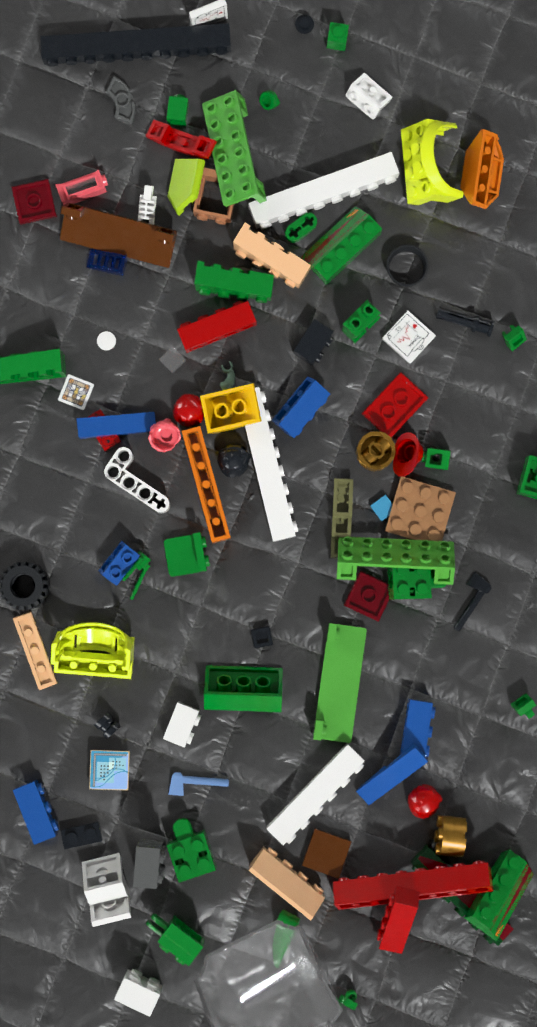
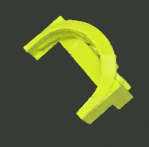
M425 119L401 129L408 204L421 205L429 201L449 203L463 198V191L450 187L443 180L434 157V140L436 135L444 136V131L452 128L456 129V123Z
M97 622L79 623L69 626L63 631H57L55 639L51 644V664L54 665V673L131 679L133 674L135 637H129L115 626ZM75 635H77V646H76V648L74 647V644H75ZM80 650H98L109 652L110 654L82 652Z

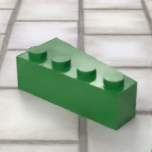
M197 261L194 284L196 291H199L201 295L209 296L210 293H214L222 298L236 296L238 300L247 301L248 298L256 299V302L267 303L272 298L274 275L255 271H248L246 274L240 268L232 267L229 270H225L224 267L218 264L208 267L204 266L203 261Z
M60 349L35 351L27 354L16 353L10 354L8 357L0 356V384L67 377L65 355Z

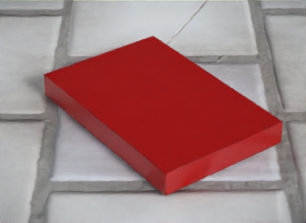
M400 372L364 410L362 415L380 432H384L392 438L424 404L428 397Z

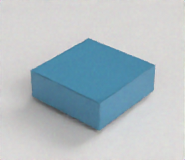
M384 495L370 507L380 521H383L390 515L392 503Z

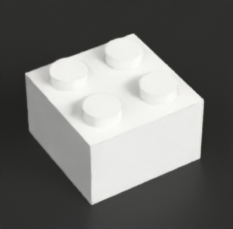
M127 969L114 1000L150 1017L161 994L163 985L155 978L150 977L148 979L142 976V973L136 969Z

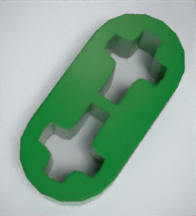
M306 213L290 224L285 231L286 239L291 243H296L311 233L317 226L316 216L312 213ZM306 218L313 220L312 226L308 224L304 228L302 227L305 224ZM300 228V231L297 232L296 238L294 236H289L290 230L296 231Z

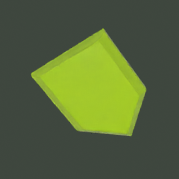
M175 159L167 197L178 216L185 211L184 208L190 202L193 203L198 198L205 160Z

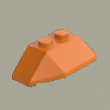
M485 129L480 130L466 150L460 186L468 202L483 209H487L499 196L504 163L502 149L498 142V134Z

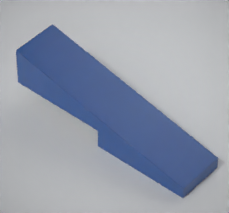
M155 412L76 418L78 437L80 439L150 432V427L156 424Z
M414 743L387 767L383 766L362 784L356 792L370 805L428 762V758Z

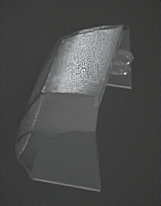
M276 920L207 954L199 975H196L194 979L210 1027H332L343 1011L324 967L303 928L285 924L280 920Z

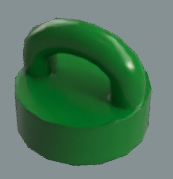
M267 90L261 93L259 101L265 110H272L280 105V101L274 91Z
M351 989L346 992L345 996L341 994L338 1002L355 1010L358 1005L355 1002L357 998L356 991Z

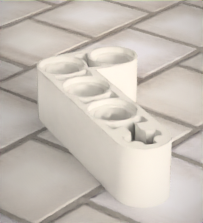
M119 448L104 469L105 476L156 512H167L170 509L169 499L127 471L134 460V455L129 448ZM122 452L129 453V459L127 461L120 460V454ZM113 467L119 470L116 477L109 476V470ZM128 478H133L135 481L134 486L131 488L125 487V480ZM143 489L150 490V496L146 499L141 498L140 495ZM155 494H157V496L155 497L157 500H165V508L161 507L160 509H158L159 505L156 502L152 501L154 499Z

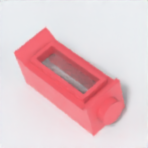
M99 170L85 176L55 185L61 202L64 205L67 202L75 204L106 193L105 186H108L105 174L101 175Z

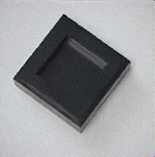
M270 626L251 630L254 649L273 645Z

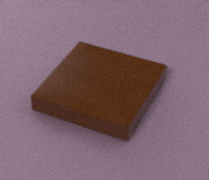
M314 828L302 866L339 879L351 841Z

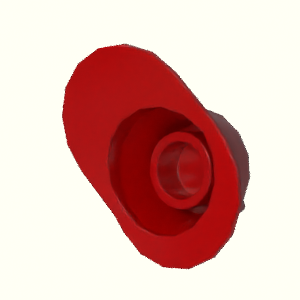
M406 432L402 434L395 443L393 471L401 477L409 475L423 457V447L413 433Z

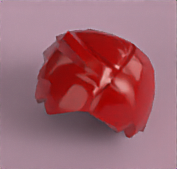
M184 394L179 397L173 408L175 421L179 422L182 426H193L201 423L204 418L201 398L194 394Z
M421 784L410 792L408 807L415 817L420 819L429 818L437 812L442 797L433 786Z

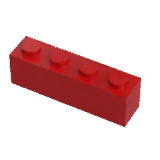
M240 300L235 302L231 308L226 309L223 307L216 310V314L211 316L206 314L197 318L198 321L191 323L189 321L181 324L177 331L186 353L256 326L257 322L249 302Z
M396 886L394 894L390 893L388 906L386 905L384 917H382L381 926L377 933V941H380L379 949L402 954L418 910L420 891Z

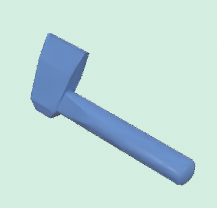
M174 772L168 795L184 796L183 783L227 787L229 780L183 776L181 772Z

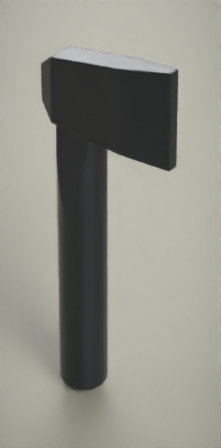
M474 572L466 585L478 591L454 625L456 631L462 629L484 594L489 593L492 589L491 585L476 572Z

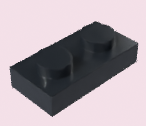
M99 821L60 830L64 850L103 841Z

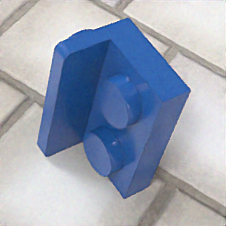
M121 541L98 571L114 585H118L140 555Z

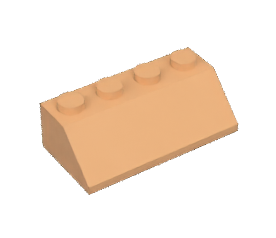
M263 846L249 864V871L309 920H312L325 899L324 890L317 884H310L307 881L309 878L302 872H295L292 869L293 865L286 859L283 861L277 857L278 853L271 847L267 849Z

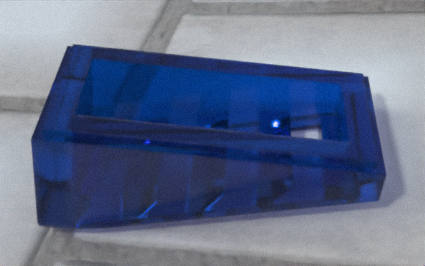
M90 249L86 268L124 276L128 258L122 254ZM98 255L97 264L93 265L94 256ZM102 256L105 257L104 266H100ZM109 258L112 259L111 267H107ZM116 260H120L118 269L115 268Z

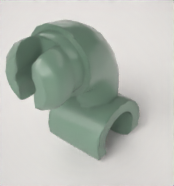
M228 361L231 366L229 370H225L223 365H221L222 371L227 373L225 381L220 383L222 391L231 389L235 384V373L230 361Z

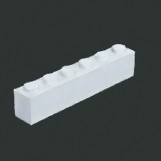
M346 743L266 826V829L282 845L286 842L290 844L297 836L295 833L300 828L303 830L310 823L308 819L313 814L317 816L324 808L322 805L327 800L330 802L337 795L335 791L340 786L344 788L351 780L349 777L354 772L357 774L364 767L362 764L364 759Z

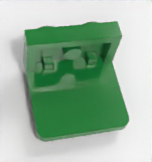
M200 532L193 533V535L169 538L164 541L168 571L171 577L207 571V567L210 566L209 556L204 553L207 543L205 536H202Z

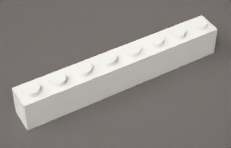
M392 152L267 196V201L259 203L257 200L248 203L249 210L256 229L260 227L261 229H266L272 226L271 223L277 221L279 223L285 222L294 215H297V217L302 216L313 208L314 210H319L325 207L327 203H338L349 195L350 197H355L361 194L360 191L366 189L368 191L374 190L383 183L386 185L391 184L398 178L399 171Z
M256 387L255 391L262 422L245 426L272 540L276 542L295 537V532H298L296 521L291 519L290 514L294 513L291 502L287 503L286 499L289 491L287 483L283 484L281 477L285 476L282 465L278 466L277 458H280L278 447L273 446L272 440L276 438L273 428L269 429L268 421H271L269 410H265L263 405L266 402L264 391L260 392V388Z

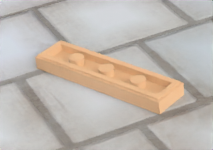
M32 611L14 617L13 620L38 689L42 690L58 684Z

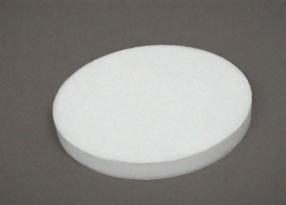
M105 331L99 334L97 344L102 350H111L116 344V338L111 332Z

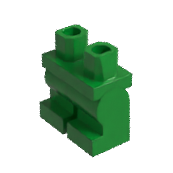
M366 300L343 323L342 332L356 344L367 332L366 328L369 330L381 318L379 316L381 312Z

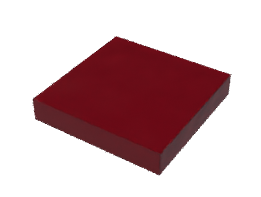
M49 179L12 187L20 225L57 217Z
M360 571L344 606L379 622L389 601V584Z

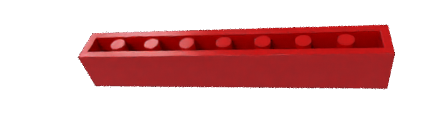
M475 861L471 865L457 863L453 865L454 867L447 868L446 866H436L431 870L418 868L415 869V872L401 870L391 875L378 873L375 877L361 875L357 879L340 878L338 881L333 882L334 905L338 910L388 904L390 893L394 894L396 886L420 891L419 900L492 892L491 868L488 862Z

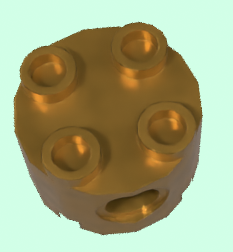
M369 432L362 437L357 445V460L367 470L373 472L383 470L394 459L395 443L384 432Z

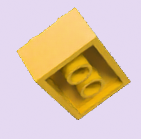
M254 383L200 396L208 434L225 432L262 422Z

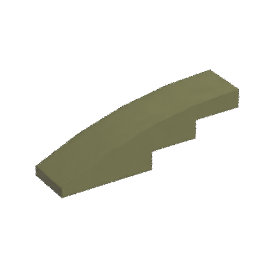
M334 478L330 558H338V538L351 537L353 479Z

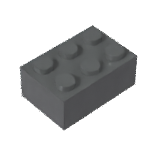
M140 839L136 846L133 887L157 889L158 885L162 884L166 865L162 864L167 855V846L164 845V840Z

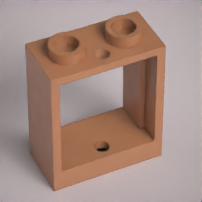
M204 168L193 214L198 220L202 221L211 219L222 225L231 223L235 204L228 207L227 215L200 210L206 181L218 183L216 170Z

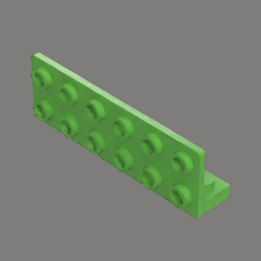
M234 90L204 102L202 106L210 139L217 141L212 154L223 205L227 207L249 198H254L259 203L267 201L264 185L255 176L243 117L248 116L245 98Z
M339 537L337 579L356 580L357 566L434 570V584L453 585L455 573L454 542Z
M333 623L328 625L313 740L321 741V739L345 743H351L366 628Z

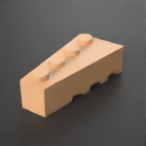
M245 222L233 241L235 254L242 259L248 258L259 269L265 268L268 270V274L274 275V278H282L289 287L299 288L310 271L311 265L289 251L286 254L284 252L285 249L278 243H269L268 239L261 232H252L249 230L250 225Z

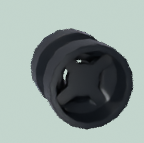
M109 712L94 724L98 730L103 731V736L106 739L121 727L118 722L112 720Z

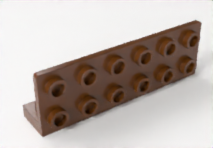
M68 202L62 206L61 214L64 215L60 240L166 268L170 267L178 231Z

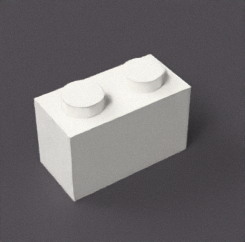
M178 701L163 739L184 748L186 743L191 744L194 733H191L194 725L198 726L201 715L198 714L200 710Z

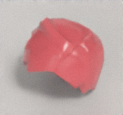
M166 418L150 427L148 439L155 450L167 452L178 444L181 434L178 426L169 418Z

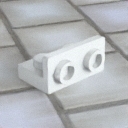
M365 73L351 84L346 93V97L373 120L379 111L392 99L390 94Z

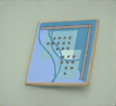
M91 750L89 789L128 790L130 751Z

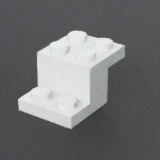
M120 853L82 862L84 893L90 906L92 926L95 927L131 918L129 890L122 870Z

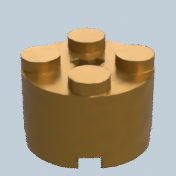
M438 815L437 827L439 828L434 833V842H438L435 845V855L464 856L466 848L465 832H467L466 818Z

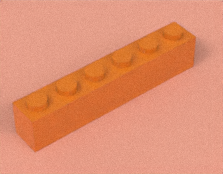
M201 427L183 430L184 442L212 543L231 539Z

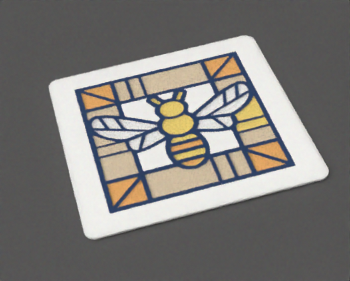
M68 374L58 401L84 410L94 384Z

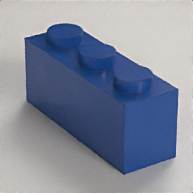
M307 376L271 421L287 435L295 438L302 432L306 423L313 419L315 412L320 406L326 403L330 393L315 379Z
M408 699L400 755L415 743L427 757L429 756L430 746L427 745L428 738H431L433 727L430 726L431 718L434 719L435 707H433L432 702Z
M38 780L15 788L13 793L33 844L36 845L57 836L59 825L57 820H53L51 816L52 807L49 801H45L43 795L45 794V789L42 783H38Z

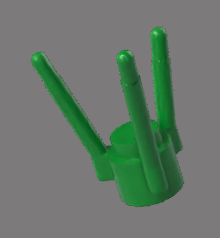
M138 551L140 555L138 560L122 578L123 581H126L135 569L140 571L143 568L132 591L130 600L134 599L147 570L150 568L148 563L151 560L141 551Z

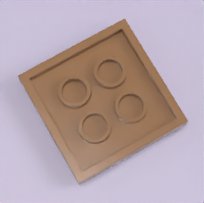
M400 476L384 532L411 540L442 541L456 492Z

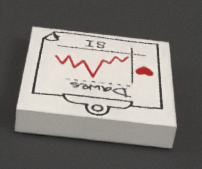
M217 0L190 11L191 26L212 25L228 19L226 1Z
M407 311L382 340L411 364L436 335L412 313Z

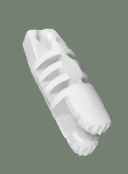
M145 185L144 195H140L138 221L143 222V219H147L149 224L154 225L157 196H153L154 186Z

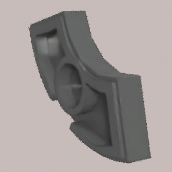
M113 76L106 94L113 99L116 105L114 117L116 120L132 127L135 119L133 96L127 85L118 77Z

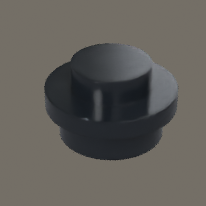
M309 15L299 16L295 22L296 30L301 34L310 33L314 28L313 19Z

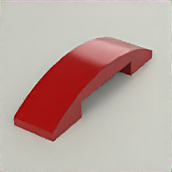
M153 120L146 134L148 139L180 153L203 159H209L217 143L216 140L202 135L198 137L174 129L169 124Z

